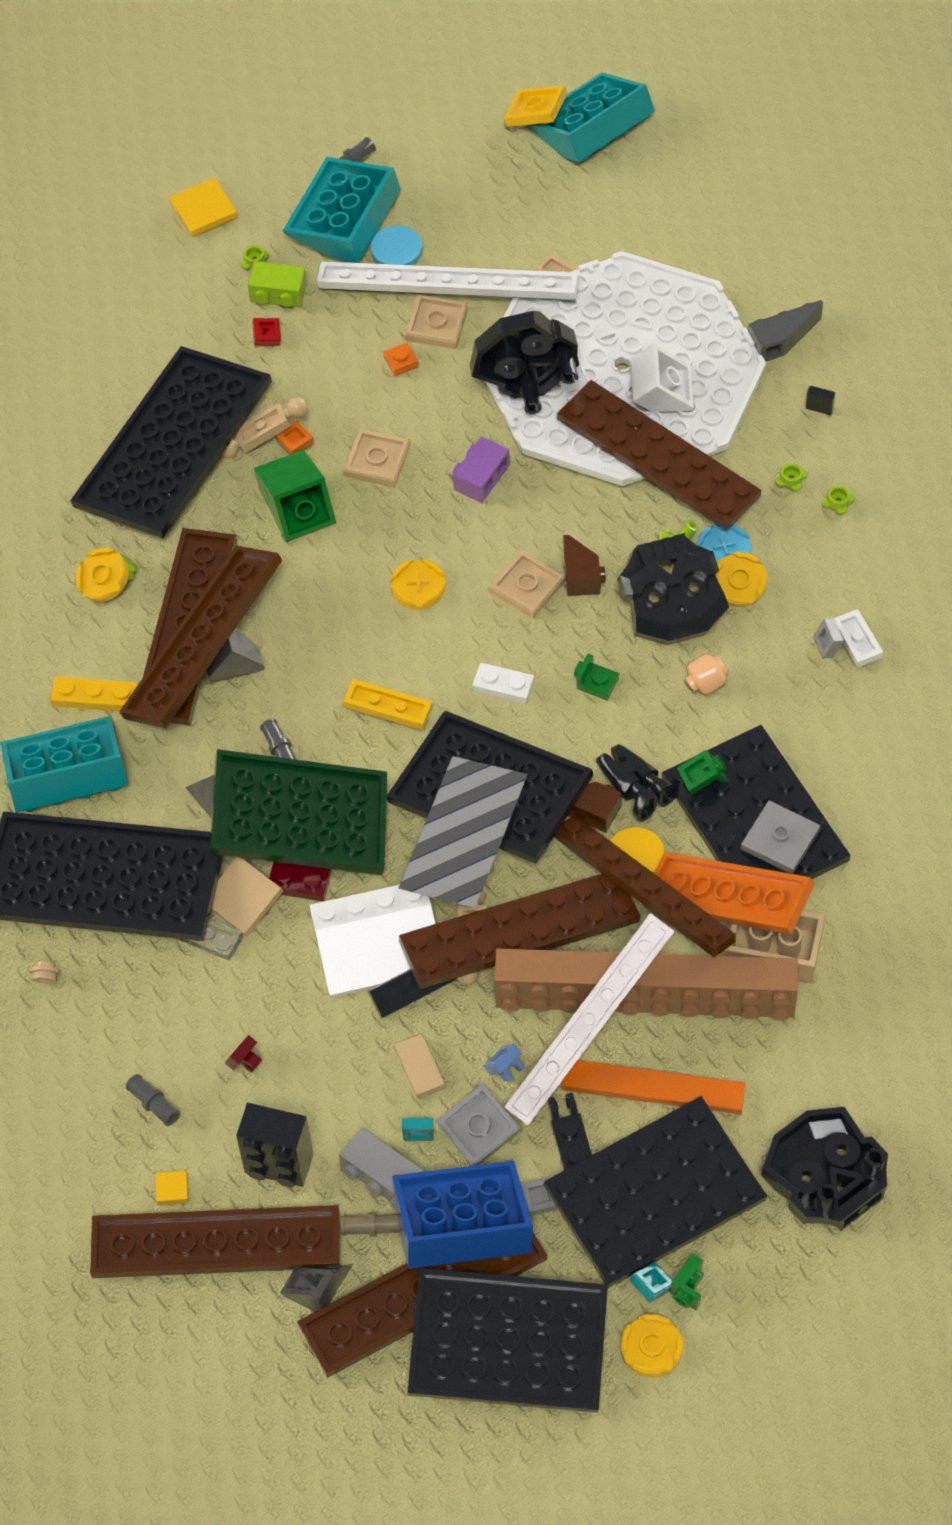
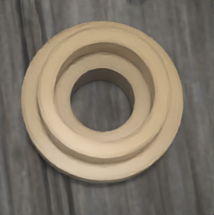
M38 961L36 966L30 967V973L32 974V980L35 982L54 983L56 982V976L60 973V969L54 967L53 962Z

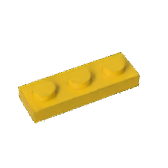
M55 676L50 701L52 706L120 711L138 686V683Z
M356 679L352 680L343 700L344 708L420 730L424 729L433 708L432 701Z

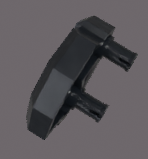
M529 311L500 318L475 339L470 361L471 376L497 385L498 391L514 399L523 397L525 412L536 414L538 410L541 411L542 409L539 396L546 394L560 381L565 384L575 383V380H578L576 368L580 364L577 356L578 344L575 332L572 328L558 320H549L540 311Z
M685 533L637 545L633 549L617 581L623 600L630 602L634 636L670 645L704 636L729 608L725 594L716 578L719 568L713 551L696 545L685 536ZM674 564L671 574L662 568ZM696 584L698 591L692 592L689 589V585ZM649 595H656L659 601L656 603L651 602Z
M845 1106L807 1110L774 1135L762 1168V1177L774 1190L789 1201L788 1209L803 1225L807 1223H824L838 1227L841 1232L851 1222H854L862 1214L870 1210L871 1207L883 1200L887 1188L886 1167L888 1153L872 1136L865 1137ZM843 1149L847 1154L839 1155L836 1151ZM803 1176H809L812 1180L810 1182H804L801 1178ZM837 1186L843 1187V1189L838 1192Z

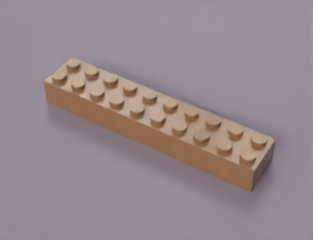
M496 949L494 979L496 1008H502L507 1011H515L519 1008L532 1009L537 1012H545L550 1009L575 1013L620 953ZM657 954L614 1012H622L627 1015H634L638 1012L652 1013L656 1016H664L669 1013L682 1014L686 1017H694L699 1014L712 1015L716 1018H724L729 1015L742 1016L746 1019L772 1017L776 1020L795 1018L798 993V958Z

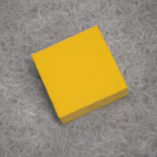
M187 1171L156 1173V1201L158 1206L188 1203Z

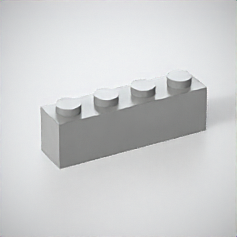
M363 1128L359 1130L339 1154L342 1172L352 1180L357 1178L366 1184V1189L374 1196L386 1198L390 1201L391 1207L396 1211L392 1176L425 1172Z

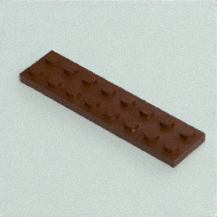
M590 380L557 413L558 421L726 531L761 497V489L593 380Z
M182 528L143 677L235 548L237 542L236 534ZM201 679L170 723L190 725Z
M235 546L119 711L124 719L167 728L282 562L278 553Z
M599 874L400 934L399 943L419 989H423L494 967L496 949L550 950L640 922V914L629 893L605 875Z
M339 1205L92 1216L90 1266L92 1278L296 1270L301 1267L315 1269L340 1268Z
M533 1233L532 1253L419 1268L518 1276L546 1261L547 1254ZM406 1263L297 1321L299 1329L327 1378L413 1332L419 1268L408 1269Z

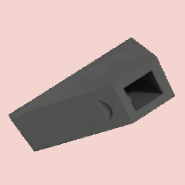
M823 301L806 303L801 307L782 311L765 319H758L748 325V332L755 343V348L759 355H762L765 362L785 356L822 319Z

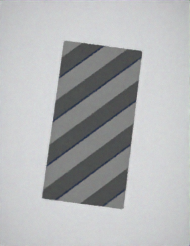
M453 756L399 889L475 908L527 774Z

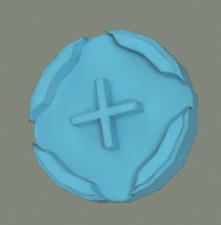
M405 226L386 227L380 230L371 242L372 258L376 264L415 265L423 253L421 238L417 232Z
M711 525L700 534L697 540L698 546L714 552L717 563L720 559L725 558L731 553L746 552L751 554L752 550L748 534L737 525H733L728 531L720 526L713 527Z

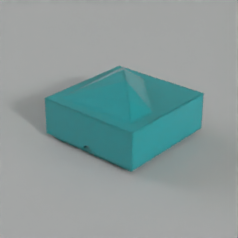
M402 1118L403 1140H434L433 1118Z
M655 1262L634 1273L630 1279L632 1284L650 1303L671 1291L672 1280Z

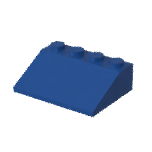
M514 1161L392 1176L402 1244L408 1269L532 1253L533 1225Z

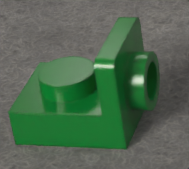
M587 654L583 662H578L574 671V677L577 678L578 690L608 701L619 680V673L594 664L593 655Z
M707 750L677 767L688 791L692 794L715 780H719L722 784L728 781L724 774V771L727 769L722 759L718 755L714 757Z
M695 1254L691 1255L672 1281L670 1294L673 1295V1299L685 1308L690 1306L697 1310L700 1306L701 1295L693 1289L699 1285L704 1273H702L703 1260Z

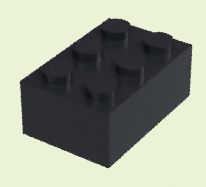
M247 1102L236 1134L244 1172L256 1180L267 1178L276 1180L279 1184L286 1187H294V1185L303 1187L314 1155L307 1116Z

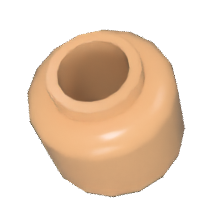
M706 653L687 665L689 676L685 680L693 692L699 690L702 694L709 695L726 683L725 675L729 674L717 654L712 656Z

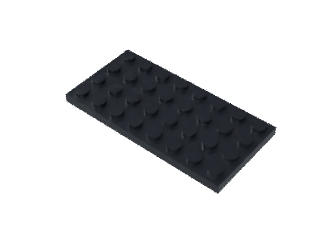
M180 346L70 500L72 506L164 538L271 384L270 374Z
M3 811L0 820V920L204 941L224 855L209 854L210 832Z

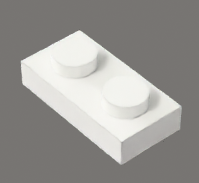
M858 609L834 618L838 629L842 632L843 645L857 668L883 658L881 647Z
M480 663L472 689L473 692L527 704L535 680L534 675Z

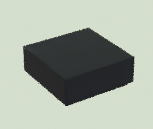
M809 386L806 409L832 415L836 392Z

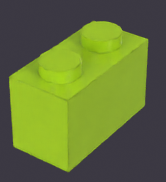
M254 261L248 282L250 302L301 308L307 286L305 267Z

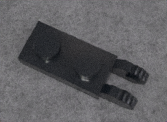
M573 1093L566 1094L565 1098L570 1116L560 1118L555 1098L551 1097L547 1100L552 1119L551 1128L563 1171L592 1156L581 1114H578Z

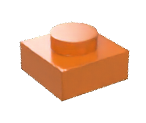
M408 342L383 351L384 359L394 377L419 367L418 360Z
M295 421L291 424V427L276 435V441L289 454L305 450L314 444L313 436L298 421Z

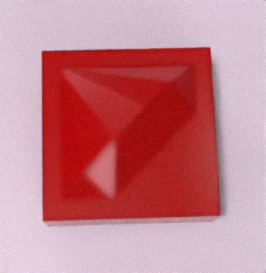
M253 318L254 346H280L279 318Z

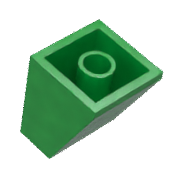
M304 449L254 468L260 492L286 542L336 523L325 478Z

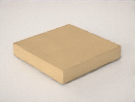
M417 294L405 332V340L456 349L468 312V302Z
M358 429L343 469V476L396 487L411 445L410 439Z
M520 550L489 585L488 589L489 593L534 619L566 582V576L525 551Z
M236 857L217 882L211 909L244 935L248 936L282 894L283 890L244 859Z

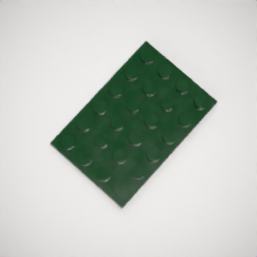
M217 749L215 755L209 854L382 875L385 866L387 772Z

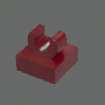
M248 1035L225 1061V1064L234 1071L241 1063L246 1070L252 1073L262 1061L257 1054L251 1051L258 1042Z

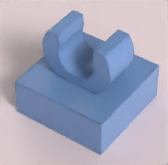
M514 1044L502 1046L483 1067L490 1075L500 1074L504 1081L510 1082L514 1079L509 1074V1067L511 1065L517 1071L524 1069L523 1063L516 1059L521 1054V1051Z

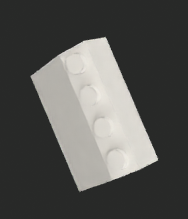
M400 885L309 905L330 998L374 988L410 969L399 943V935L435 924L429 896L399 889Z

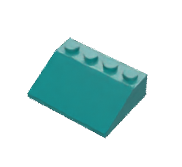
M601 72L566 96L554 122L546 125L530 124L527 127L564 158L575 162H583L598 149L608 146L609 142L616 137L626 134L628 129L634 125L644 122L649 115L655 112L645 84Z
M326 157L283 229L284 234L335 260L359 263L401 191L394 168Z
M111 716L0 742L8 785L16 813L21 811L30 812L38 807L50 804L58 805L66 800L78 797L87 798L95 793L115 791L128 785Z

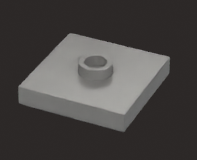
M768 801L743 840L741 850L793 874L819 833L820 825L772 801Z
M484 1083L436 1120L438 1125L472 1166L483 1163L522 1131Z

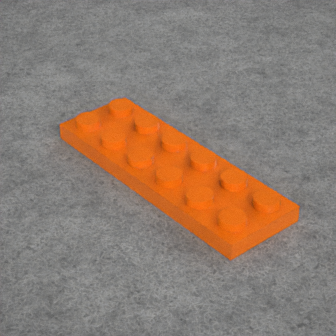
M664 852L654 872L655 875L717 921L792 934L815 885L814 881L806 876Z

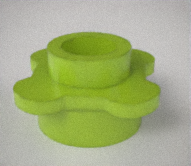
M257 245L247 247L243 251L244 260L241 261V267L243 269H252L254 261L265 262V259L269 256L268 251Z
M797 464L783 465L780 477L776 478V484L779 487L785 486L793 491H799L802 488V480L807 477V472Z
M835 486L830 488L828 497L823 499L822 505L825 508H832L838 514H845L848 505L854 502V495L849 493L845 487Z

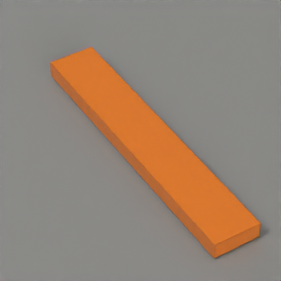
M577 1060L562 1080L561 1090L683 1106L702 1096L712 1111L742 1115L746 1083Z

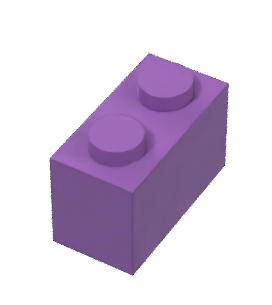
M481 436L476 444H472L469 447L463 462L455 466L452 473L454 490L483 503L510 466L509 449Z

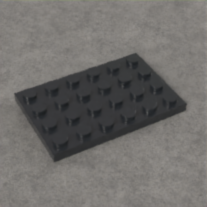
M444 710L386 797L388 803L427 818L453 756L527 774L526 780L499 849L537 864L593 777V771L588 767Z
M762 725L707 750L714 757L718 755L726 766L727 770L724 771V774L728 781L723 784L719 780H715L696 793H690L677 767L688 760L662 772L663 779L673 781L678 786L679 790L676 792L677 802L716 861L788 873L741 850L743 840L768 801H772L820 825L819 833L794 871V875L814 879L850 861V853Z
M702 1096L544 1181V1187L600 1277L608 1285V1288L767 1199V1195Z
M419 1268L407 1396L598 1413L608 1285Z

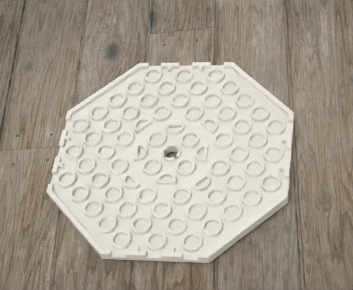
M623 251L612 254V258L601 262L597 259L579 265L578 270L572 271L573 273H578L579 277L575 300L514 297L504 317L529 311H540L549 320H558L572 328L578 344L577 356L580 364L576 368L578 380H575V383L565 384L560 381L546 394L539 396L542 409L541 411L538 410L536 414L525 412L523 397L514 399L498 391L497 385L486 382L521 453L622 487L645 479V477L557 420V413L590 380H593L710 456L729 448L766 369L764 358L756 350L752 337L746 327L744 328L740 322L739 315L732 302L728 301L724 294V288L720 281ZM652 344H656L690 364L694 409L691 411L651 412L633 402L631 358ZM621 363L629 366L626 369H621L620 372L615 367Z

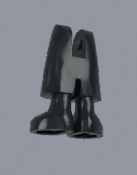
M617 744L611 748L612 757L607 753H603L596 758L598 767L610 783L622 793V797L625 800L635 799L633 816L640 822L652 816L656 810L657 803L661 807H666L676 798V792L679 790L678 786L673 781L659 778V772L656 768L626 747Z

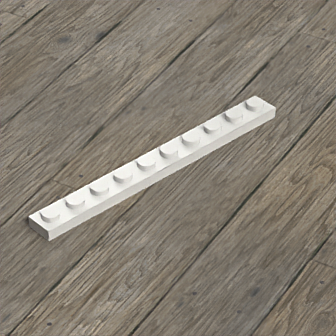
M321 261L317 277L318 288L567 300L576 299L579 281L578 273L323 261Z

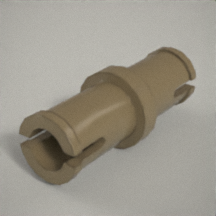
M369 1212V1215L363 1216L344 1215L341 1216L342 1235L369 1234L370 1237H376L377 1233H401L398 1214L377 1215L376 1212Z

